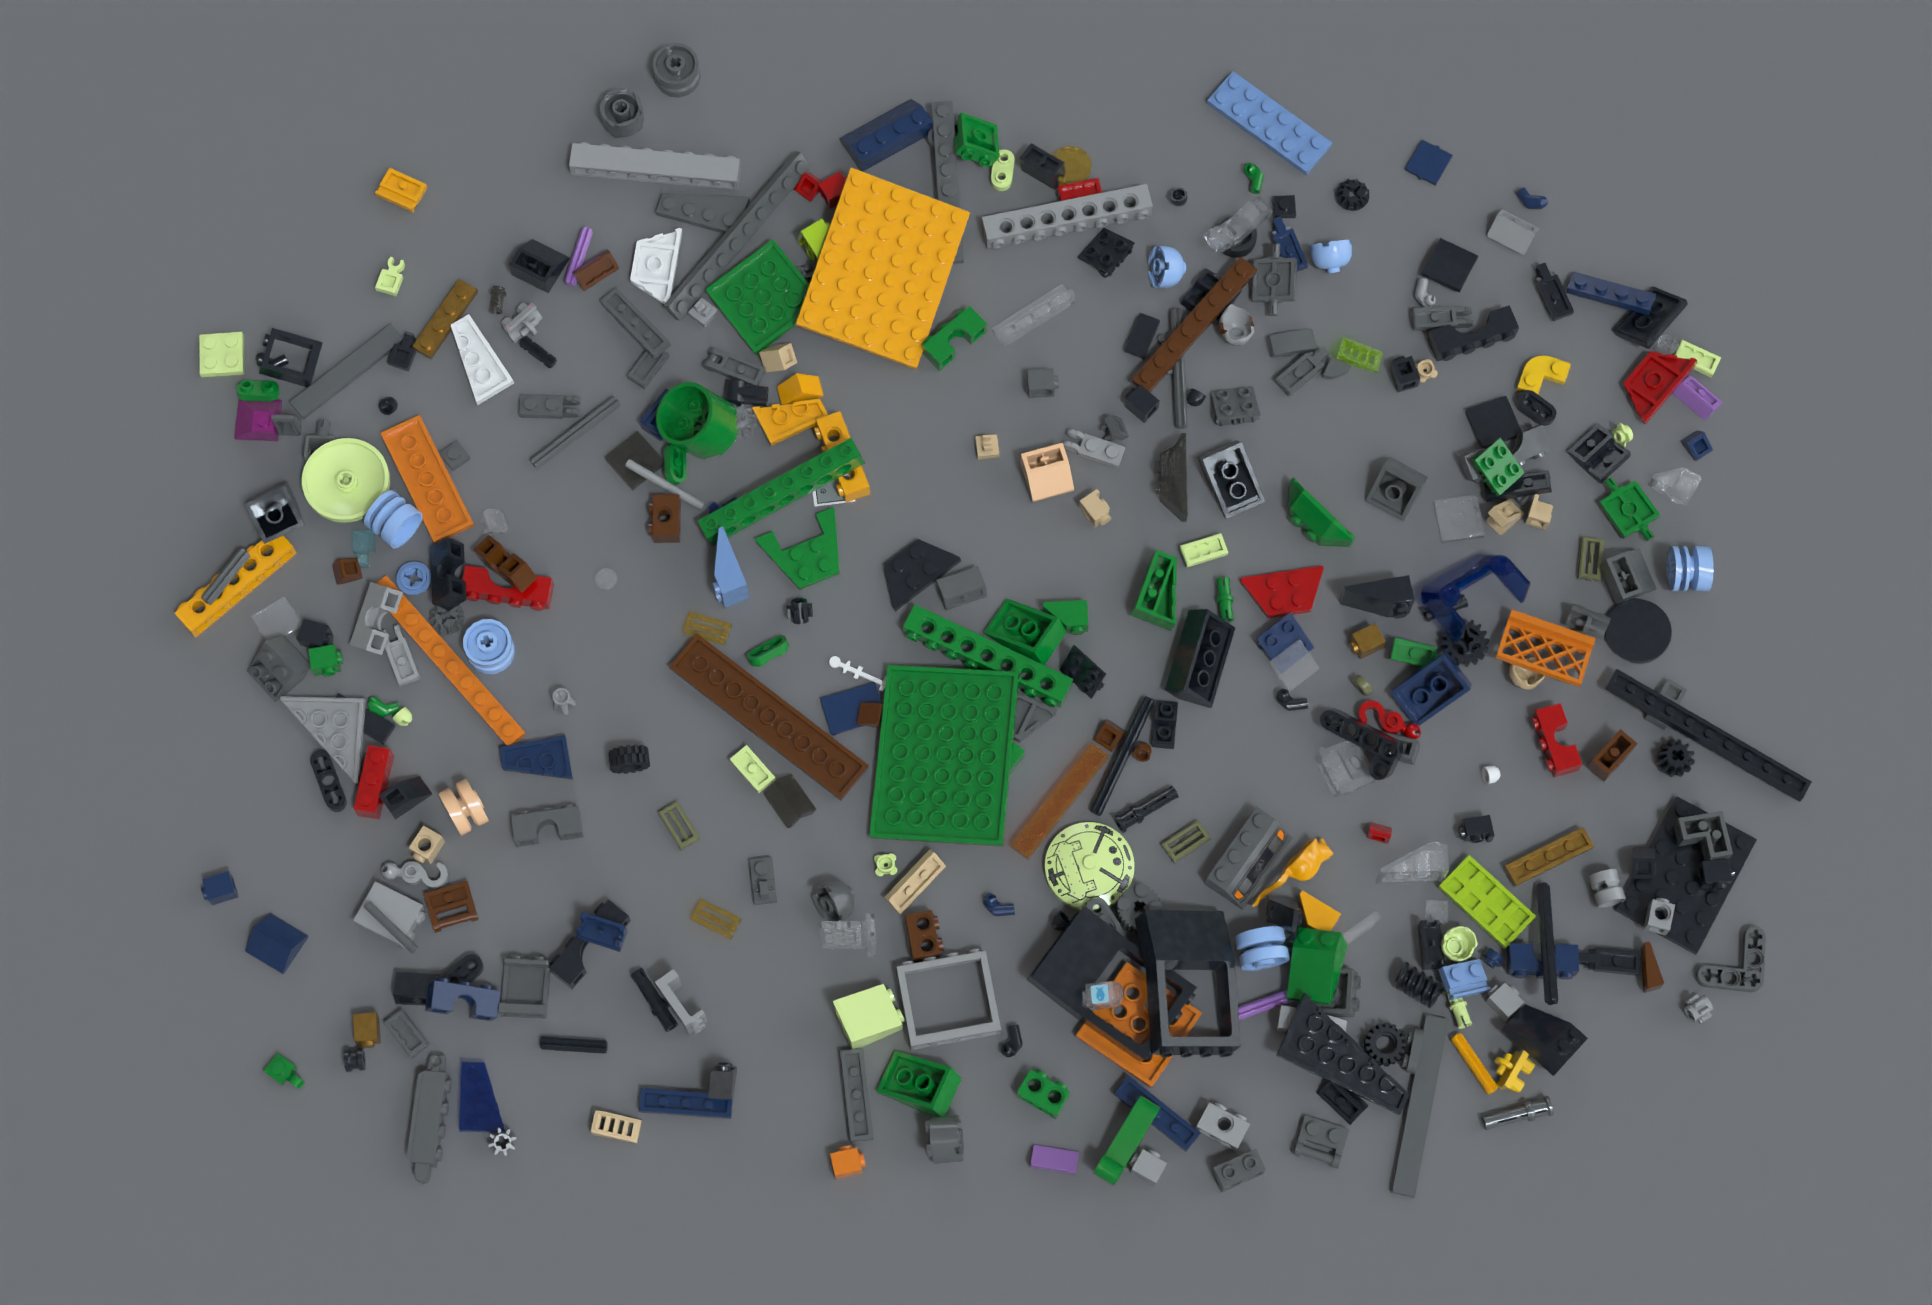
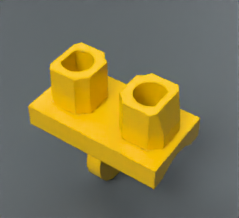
M1522 1050V1052L1515 1051L1513 1055L1506 1053L1504 1058L1496 1057L1494 1062L1499 1066L1496 1073L1501 1075L1497 1082L1499 1089H1508L1515 1093L1521 1092L1525 1082L1519 1079L1517 1075L1520 1071L1529 1075L1535 1067V1064L1528 1058L1529 1054L1525 1050Z

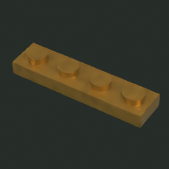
M459 279L413 344V349L432 359L452 331L451 324L461 318L477 295L478 290Z
M1584 827L1505 865L1504 869L1514 887L1593 849L1594 844Z

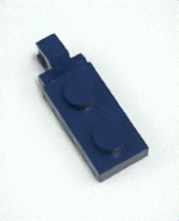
M1281 216L1274 218L1272 225L1275 231H1272L1271 234L1274 244H1280V256L1283 258H1296L1297 272L1307 269L1308 263L1293 228H1290V226L1285 227Z

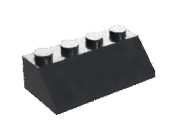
M1209 609L1188 610L1165 691L1180 700L1212 708L1235 627Z

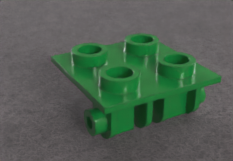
M1501 438L1496 440L1480 456L1477 455L1471 459L1473 467L1478 472L1482 471L1480 477H1486L1483 481L1487 482L1486 484L1490 488L1491 493H1495L1498 496L1525 473Z

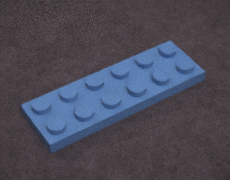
M1234 71L1207 100V104L1304 175H1307L1332 146L1330 140Z

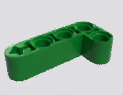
M1141 1095L1093 1174L1112 1186L1115 1185L1161 1107Z

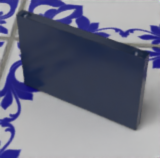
M875 682L820 698L831 736L863 727L862 725H857L860 703L882 704ZM883 705L880 721H882Z

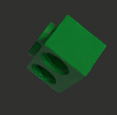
M1030 1069L1017 1091L1016 1097L1050 1117L1057 1119L1070 1096V1092L1067 1090L1068 1087L1059 1081H1056V1083L1047 1079L1048 1075L1038 1069L1036 1071ZM1031 1082H1038L1041 1089L1037 1092H1032L1028 1085ZM1056 1093L1061 1097V1100L1058 1103H1051L1048 1100V1096Z

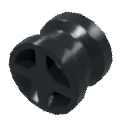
M358 1048L356 1051L344 1050L346 1072H352L353 1069H359L360 1071L366 1069L364 1048Z

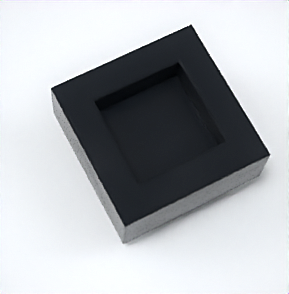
M1295 195L1273 197L1274 218L1280 216L1281 218H1296Z

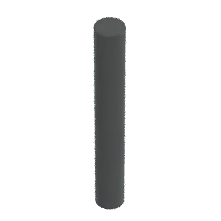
M371 901L365 904L364 908L411 954L417 950L418 947Z

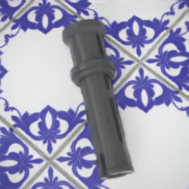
M1544 1096L1542 1100L1534 1102L1525 1101L1523 1106L1483 1115L1482 1121L1485 1129L1489 1130L1525 1119L1535 1121L1537 1117L1553 1116L1554 1112L1549 1096Z

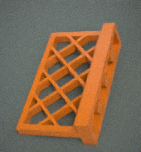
M1512 609L1495 658L1580 687L1596 638ZM1509 629L1520 633L1521 637L1513 640L1509 634ZM1530 638L1539 639L1542 644L1534 647ZM1525 641L1529 649L1521 652L1516 644ZM1511 646L1516 654L1510 656L1502 653L1504 648ZM1550 646H1559L1563 652L1555 654ZM1545 648L1550 657L1542 659L1537 651ZM1576 652L1585 655V657L1576 662L1571 653ZM1532 653L1537 661L1534 663L1527 662L1524 656ZM1567 656L1571 664L1563 667L1558 658ZM1554 661L1558 669H1548L1545 663ZM1575 668L1579 675L1578 679L1569 676L1566 671Z

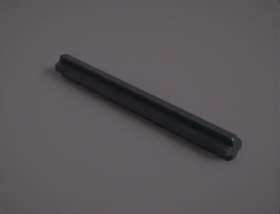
M1146 696L1143 697L1091 807V813L1097 816L1102 815L1154 705L1153 699Z
M1543 882L1537 884L1536 888L1544 1001L1548 1005L1558 1003L1551 894L1550 886Z

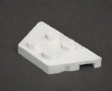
M677 228L675 232L663 235L661 233L653 238H645L636 243L630 282L663 304L672 296L682 228Z

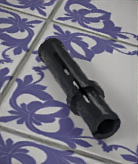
M640 968L631 974V978L653 1010L651 1011L652 1014L658 1018L666 1032L676 1028L678 1023L670 1013L669 1005L661 999L644 969Z

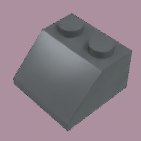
M1389 457L1383 465L1366 501L1404 521L1428 477Z

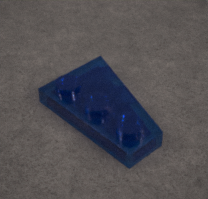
M462 1062L459 1132L498 1133V1127H500L501 1132H506L485 1062Z

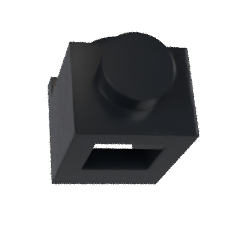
M1405 356L1395 358L1391 362L1390 371L1395 381L1397 392L1418 387L1421 378L1413 357L1405 358Z
M1490 815L1463 819L1461 826L1458 827L1460 839H1464V842L1480 843L1484 841V838H1486L1487 842H1492L1495 836Z

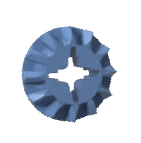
M409 562L399 569L396 582L399 589L407 595L418 596L420 593L426 592L429 585H431V573L423 563ZM417 573V577L421 581H415L414 584L411 585V580L408 578L414 577V575Z

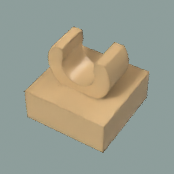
M997 434L975 436L978 459L999 457Z

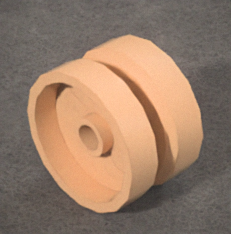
M466 778L456 783L455 788L460 795L459 798L456 799L453 791L449 788L438 793L461 836L472 829L467 819L468 816L471 815L477 826L489 822L475 789L472 790Z

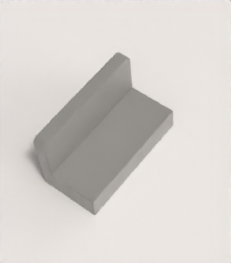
M1501 209L1487 237L1524 255L1539 228Z

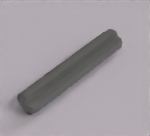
M242 548L237 551L201 596L205 603L212 605L250 558L247 551Z

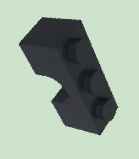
M446 537L430 548L432 604L450 611L466 601V581L454 577L456 569L465 563L464 544Z

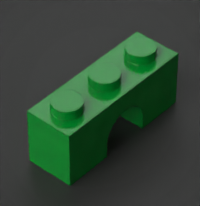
M971 306L965 310L961 309L950 323H944L939 328L938 333L934 336H928L923 341L922 354L940 371L955 359V349L949 342L954 338L961 337L972 345L987 332V323Z

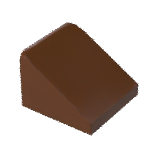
M358 558L337 559L332 565L337 585L363 578Z
M860 703L857 725L879 728L882 704Z
M1107 720L1098 731L1094 741L1112 752L1126 731L1112 721Z

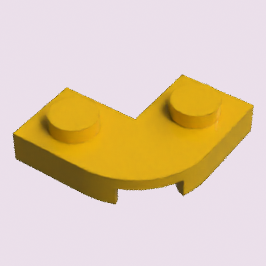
M1550 356L1532 358L1524 367L1517 391L1531 390L1538 394L1543 379L1564 385L1571 363Z

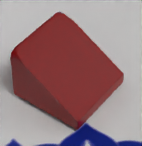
M804 172L794 190L811 202L819 193L818 184L822 180L810 172Z
M1371 822L1367 838L1387 844L1392 835V828Z

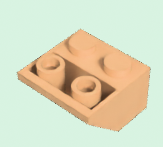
M1063 443L1021 454L1020 463L1032 502L1074 491L1070 465Z

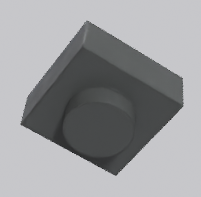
M457 440L439 452L452 471H455L470 460V456Z

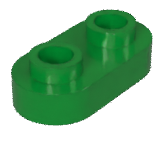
M243 380L236 386L237 396L243 401L271 402L280 396L279 385L274 381Z
M670 443L664 449L665 477L673 485H678L686 480L687 465L686 451Z
M776 636L750 650L746 657L751 666L761 667L776 656L784 655L789 648V643L785 636Z

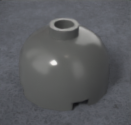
M835 879L823 881L813 887L812 890H815V894L812 895V900L815 908L822 918L826 915L830 920L828 922L829 925L836 926L851 915L854 909V892L851 887Z

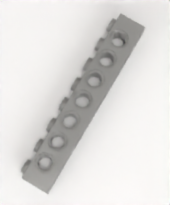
M1143 184L982 217V229L987 249H999L1008 244L1019 245L1032 239L1042 240L1047 236H1062L1072 231L1083 232L1087 228H1103L1112 223L1122 224L1131 219H1146L1152 215L1153 205L1148 186ZM1130 203L1134 205V207L1128 208L1125 206V204ZM1105 208H1112L1113 211H1112V212H1107V211H1105L1104 209H1105ZM1091 212L1093 215L1086 216L1083 213ZM1064 216H1070V217H1072L1073 219H1071V220H1065V219H1063V217H1064ZM1044 220H1049V221H1051L1052 223H1051V224H1044L1043 221H1044ZM1028 224V225H1030L1031 227L1028 228V229H1025V228L1022 227V225ZM1007 228L1011 231L1008 233H1004L1001 230Z

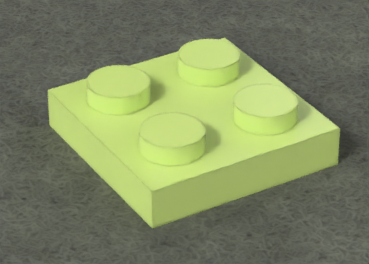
M243 332L199 335L201 377L244 375Z

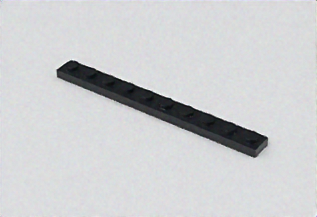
M1618 669L1615 670L1605 688L1799 802L1804 798L1812 781Z

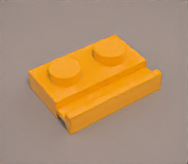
M389 167L379 184L380 187L375 191V195L413 213L428 187L427 184Z

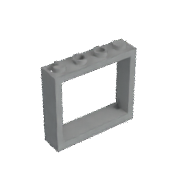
M972 949L963 955L950 953L941 959L928 957L919 963L906 961L897 967L911 1051L1001 1034L986 950ZM981 961L992 1022L916 1036L905 975Z

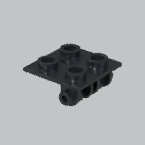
M1103 228L1077 258L1102 270L1100 274L1107 278L1112 275L1116 269L1115 267L1118 268L1120 263H1123L1124 259L1132 253L1135 242Z
M1073 645L1060 671L1072 678L1073 683L1092 699L1097 690L1100 691L1105 684L1102 681L1106 673L1077 646Z

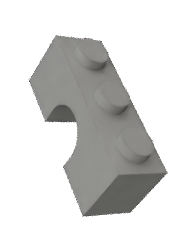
M370 582L349 645L382 655L389 634L381 630V621L386 613L397 612L403 592Z

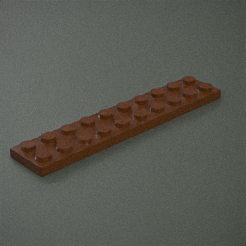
M699 634L695 635L669 666L670 670L840 801H842L869 768L867 763Z

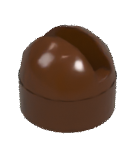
M1138 743L1134 748L1133 757L1141 762L1148 761L1152 753L1151 746L1148 743Z

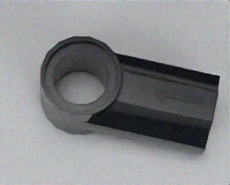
M729 380L727 382L725 400L729 401L734 407H741L744 404L766 407L769 388L746 385L745 382L740 380Z

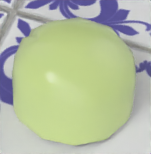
M1464 926L1449 929L1441 940L1443 955L1449 960L1456 962L1470 958L1478 943L1475 933Z

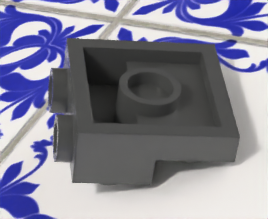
M1341 969L1331 1005L1315 1004L1321 1007L1326 1012V1015L1333 1017H1355V1012H1358L1360 1009V1000L1356 998V991L1361 988V977L1357 976L1358 973L1354 969Z

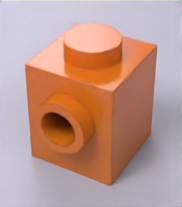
M852 1145L839 1148V1152L830 1153L835 1179L863 1174L862 1167L866 1166L863 1153H858L857 1147L852 1148Z

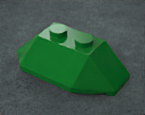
M1293 477L1288 487V516L1291 523L1295 527H1300L1305 532L1307 539L1319 546L1350 547L1354 542L1355 536Z

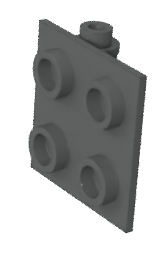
M1253 386L1211 391L1216 412V425H1231V420L1233 425H1236V419H1239L1240 424L1243 421L1244 423H1254L1255 420H1259L1260 411Z

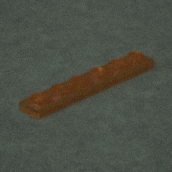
M1091 743L1013 841L1011 848L1029 860L1103 767L1110 755Z

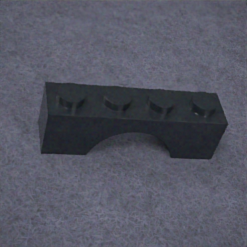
M1510 305L1490 311L1486 327L1477 333H1461L1449 324L1431 330L1427 340L1436 361H1448L1461 353L1467 355L1480 347L1489 348L1498 341H1510L1515 338L1519 326Z
M609 899L605 903H600L594 911V916L625 926L631 921L629 915ZM577 936L575 938L571 937L565 944L566 949L561 955L557 954L551 960V967L549 968L554 976L572 990L587 973L582 957L589 942L577 939Z

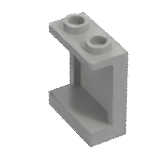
M375 882L353 922L356 926L364 930L366 928L405 949L364 908L365 904L371 901L411 941L415 937L414 931L417 925H421L425 920L426 909L422 904Z
M671 970L655 981L658 992L667 1002L689 1035L693 1032L694 1034L701 1032L708 1022L703 1010H700L693 1016H690L673 992L682 986L675 970Z

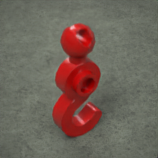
M1366 701L1359 708L1358 719L1364 723L1368 721L1365 712L1372 709L1376 711L1379 724L1384 732L1397 734L1401 731L1405 737L1415 740L1421 736V728L1417 724H1404L1403 718L1399 713L1394 711L1385 713L1384 707L1377 701Z

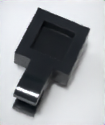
M406 332L402 344H394L387 362L388 365L409 372L416 354L415 349H412L416 341L413 333Z

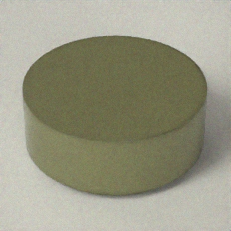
M1358 674L1353 679V684L1364 696H1368L1373 692L1370 684L1361 675Z

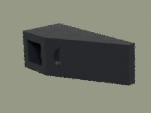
M1268 895L1266 921L1288 931L1296 932L1297 926H1301L1302 923L1300 905H1297L1295 898Z

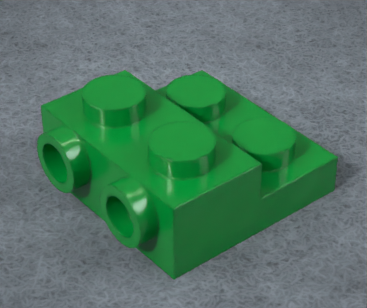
M961 112L957 117L958 134L954 137L955 154L961 156L965 161L973 160L979 162L982 167H991L1000 157L997 125Z

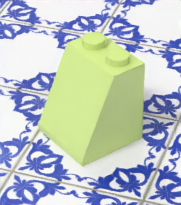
M884 984L833 1001L834 1011L851 1049L862 1048L903 1029L902 1022L905 1021L900 1009L895 1010L892 1003L895 1001L894 995L890 988L886 990Z

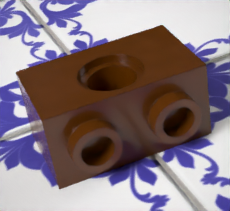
M653 495V502H649V515H653V522L649 523V536H653L654 543H680V495ZM662 516L670 517L666 522L659 520Z
M1620 729L1593 758L1587 768L1605 782L1629 756L1638 743Z

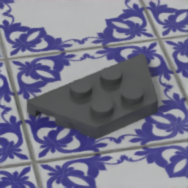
M1018 693L1014 740L1017 742L1024 740L1054 717L1057 710Z

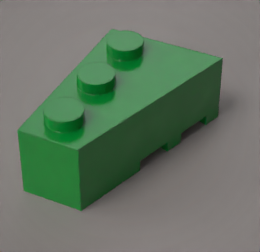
M1156 549L1148 563L1130 613L1131 616L1168 631L1174 628L1176 625L1177 557Z

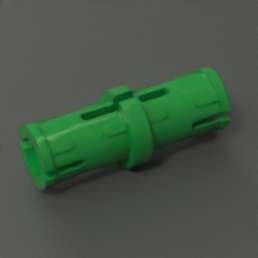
M1222 577L1216 579L1218 590L1216 600L1220 608V617L1226 621V614H1228L1229 623L1234 621L1232 609L1234 597L1231 595L1230 578L1224 577L1225 586H1223Z

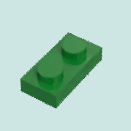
M1395 637L1392 641L1389 660L1421 667L1436 656L1437 647Z

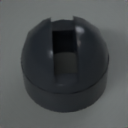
M1175 188L1170 193L1171 201L1174 205L1183 206L1186 204L1188 196L1185 189Z
M1193 388L1190 389L1187 395L1188 403L1194 407L1200 406L1206 398L1203 393Z
M385 397L379 402V410L384 415H391L397 410L398 403L393 397Z
M1058 911L1052 917L1051 924L1055 923L1057 926L1055 930L1062 931L1070 919L1064 912Z

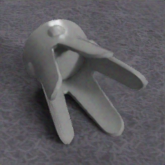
M558 688L553 692V710L556 711L559 705L563 714L567 715L569 713L567 704L570 703L575 706L576 702L570 697L569 691L565 688Z

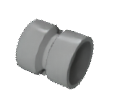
M1617 869L1603 870L1588 877L1592 890L1596 891L1594 898L1598 908L1614 906L1626 900L1623 888L1618 886L1620 878Z

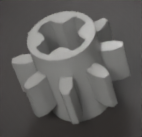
M1695 994L1685 1001L1688 1006L1684 1008V1011L1692 1022L1698 1020L1701 1024L1712 1017L1710 1011L1713 1010V1006L1706 996L1703 995L1699 998L1698 994Z
M498 1127L496 1135L489 1134L493 1138V1142L489 1143L488 1146H495V1155L499 1151H503L504 1155L507 1156V1149L515 1150L511 1141L517 1138L516 1136H509L510 1128L506 1132H501L500 1127ZM499 1136L509 1139L505 1147H501L500 1144L496 1145V1142L499 1141Z

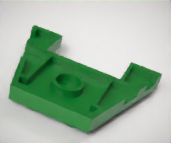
M834 507L815 514L823 535L783 551L773 531L755 538L756 544L766 552L767 556L779 566L781 571L799 590L840 574Z

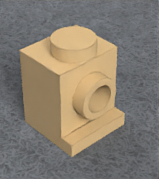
M1098 489L1084 497L1079 503V509L1094 528L1098 525L1103 526L1111 520L1109 505L1104 499H1099L1100 492Z

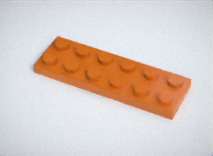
M418 415L381 432L380 434L417 509L423 514L422 520L434 544H437L446 537H453L474 527V523L421 416Z

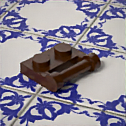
M468 881L424 893L435 933L442 931V928L462 922L479 920ZM464 906L468 907V912L441 920L438 919V914Z

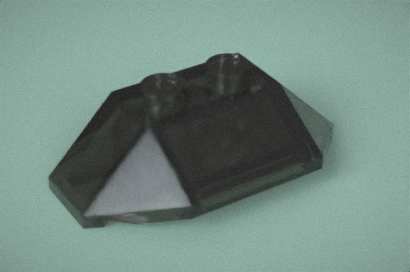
M1181 433L1160 453L1159 461L1155 462V473L1159 474L1160 481H1156V494H1160V502L1180 521L1186 522L1188 516L1186 433Z

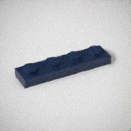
M1573 272L1567 287V293L1646 315L1650 314L1656 298V294L1577 272Z
M1130 1076L1124 1080L1114 1093L1118 1099L1131 1109H1133L1141 1095L1161 1107L1151 1125L1185 1152L1201 1134Z
M641 1088L639 1112L731 1119L733 1098L732 1100L708 1098L709 1093Z

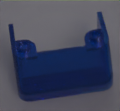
M1477 554L1426 584L1421 589L1420 601L1455 642L1460 640L1465 621L1453 607L1460 601V592L1479 580L1494 573L1520 603L1525 601L1531 583L1508 557L1494 554Z

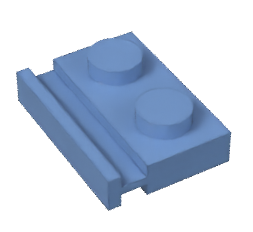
M1480 959L1444 966L1438 970L1444 987L1450 994L1449 1000L1482 994L1491 990L1490 986L1486 983L1487 977Z

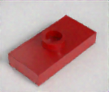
M1099 178L1057 186L1060 201L1102 193Z

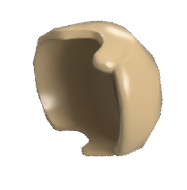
M1534 657L1526 659L1530 663L1537 661ZM1513 664L1509 667V676L1514 685L1525 690L1535 688L1545 678V675Z

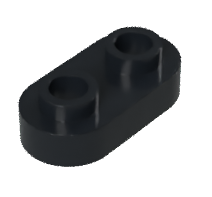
M1522 391L1517 398L1516 405L1518 409L1539 425L1548 426L1555 420L1557 414L1555 407L1534 391ZM1524 401L1530 402L1531 405H1525ZM1541 414H1546L1548 418H1543Z
M466 955L447 970L442 978L449 979L450 983L454 978L458 979V982L471 983L482 973L484 968L483 962L477 955ZM476 964L475 970H468L469 965Z

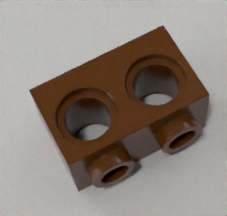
M932 910L905 915L914 963L923 962V959L928 957L940 959V951H944L942 938H937L936 930L940 929L938 917L933 916ZM920 921H926L929 927L921 930L917 927V924ZM923 943H931L933 949L929 952L923 951L921 949Z

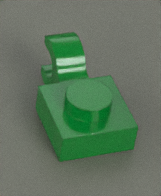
M279 1053L276 1054L264 1069L268 1076L282 1086L288 1081L300 1090L305 1084L301 1078L294 1074L297 1067Z

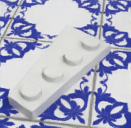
M469 314L451 324L477 405L514 384L513 379Z

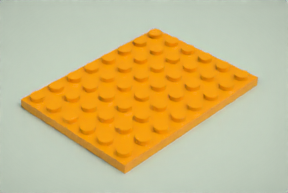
M850 168L795 325L916 370L923 352V341L929 335L970 212Z

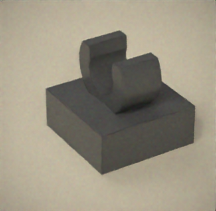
M1110 415L1105 418L1107 424L1102 425L1100 429L1104 432L1110 430V434L1104 438L1106 441H1113L1115 439L1122 441L1129 437L1120 417Z

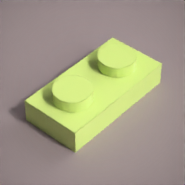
M747 745L730 758V762L758 794L776 780L775 776Z

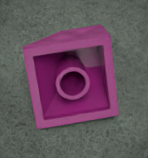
M238 399L234 439L278 441L279 433L271 419V415L281 414L282 400L276 399L271 402Z

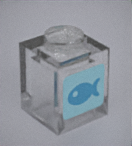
M1113 981L1085 984L1086 991H1082L1084 1005L1087 1004L1090 1010L1118 1007L1116 985Z

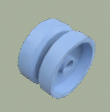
M482 619L473 623L464 635V651L471 666L477 671L484 674H497L505 670L512 663L515 656V645L507 627L501 622L493 619Z
M1269 926L1248 930L1235 936L1237 950L1244 952L1239 956L1241 969L1246 971L1261 970L1288 962L1290 959L1288 948L1281 945L1286 939L1284 929L1279 926Z

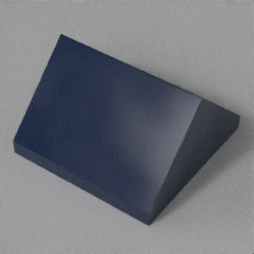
M270 913L253 927L245 952L284 975L309 936Z

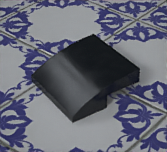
M1440 238L1421 275L1460 293L1478 259V255Z
M1206 268L1195 281L1193 288L1183 298L1181 304L1193 311L1222 277ZM1240 291V292L1235 296V298L1227 305V307H1228L1230 304H1234V302L1236 301V299H1237L1238 296L1240 295L1241 291ZM1226 308L1219 314V316L1212 322V324H1214L1215 326L1219 324L1220 318L1223 312L1226 310Z
M1599 424L1595 425L1568 451V454L1600 484L1631 456L1630 451L1614 440V435Z

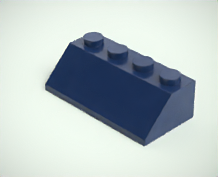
M910 99L840 138V141L859 170L863 172L927 137L928 132L933 128V121L922 105Z

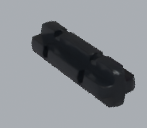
M524 336L520 340V347L525 351L528 350V353L540 362H544L545 366L552 368L556 364V357L548 354V351L536 342H532V339L528 336Z

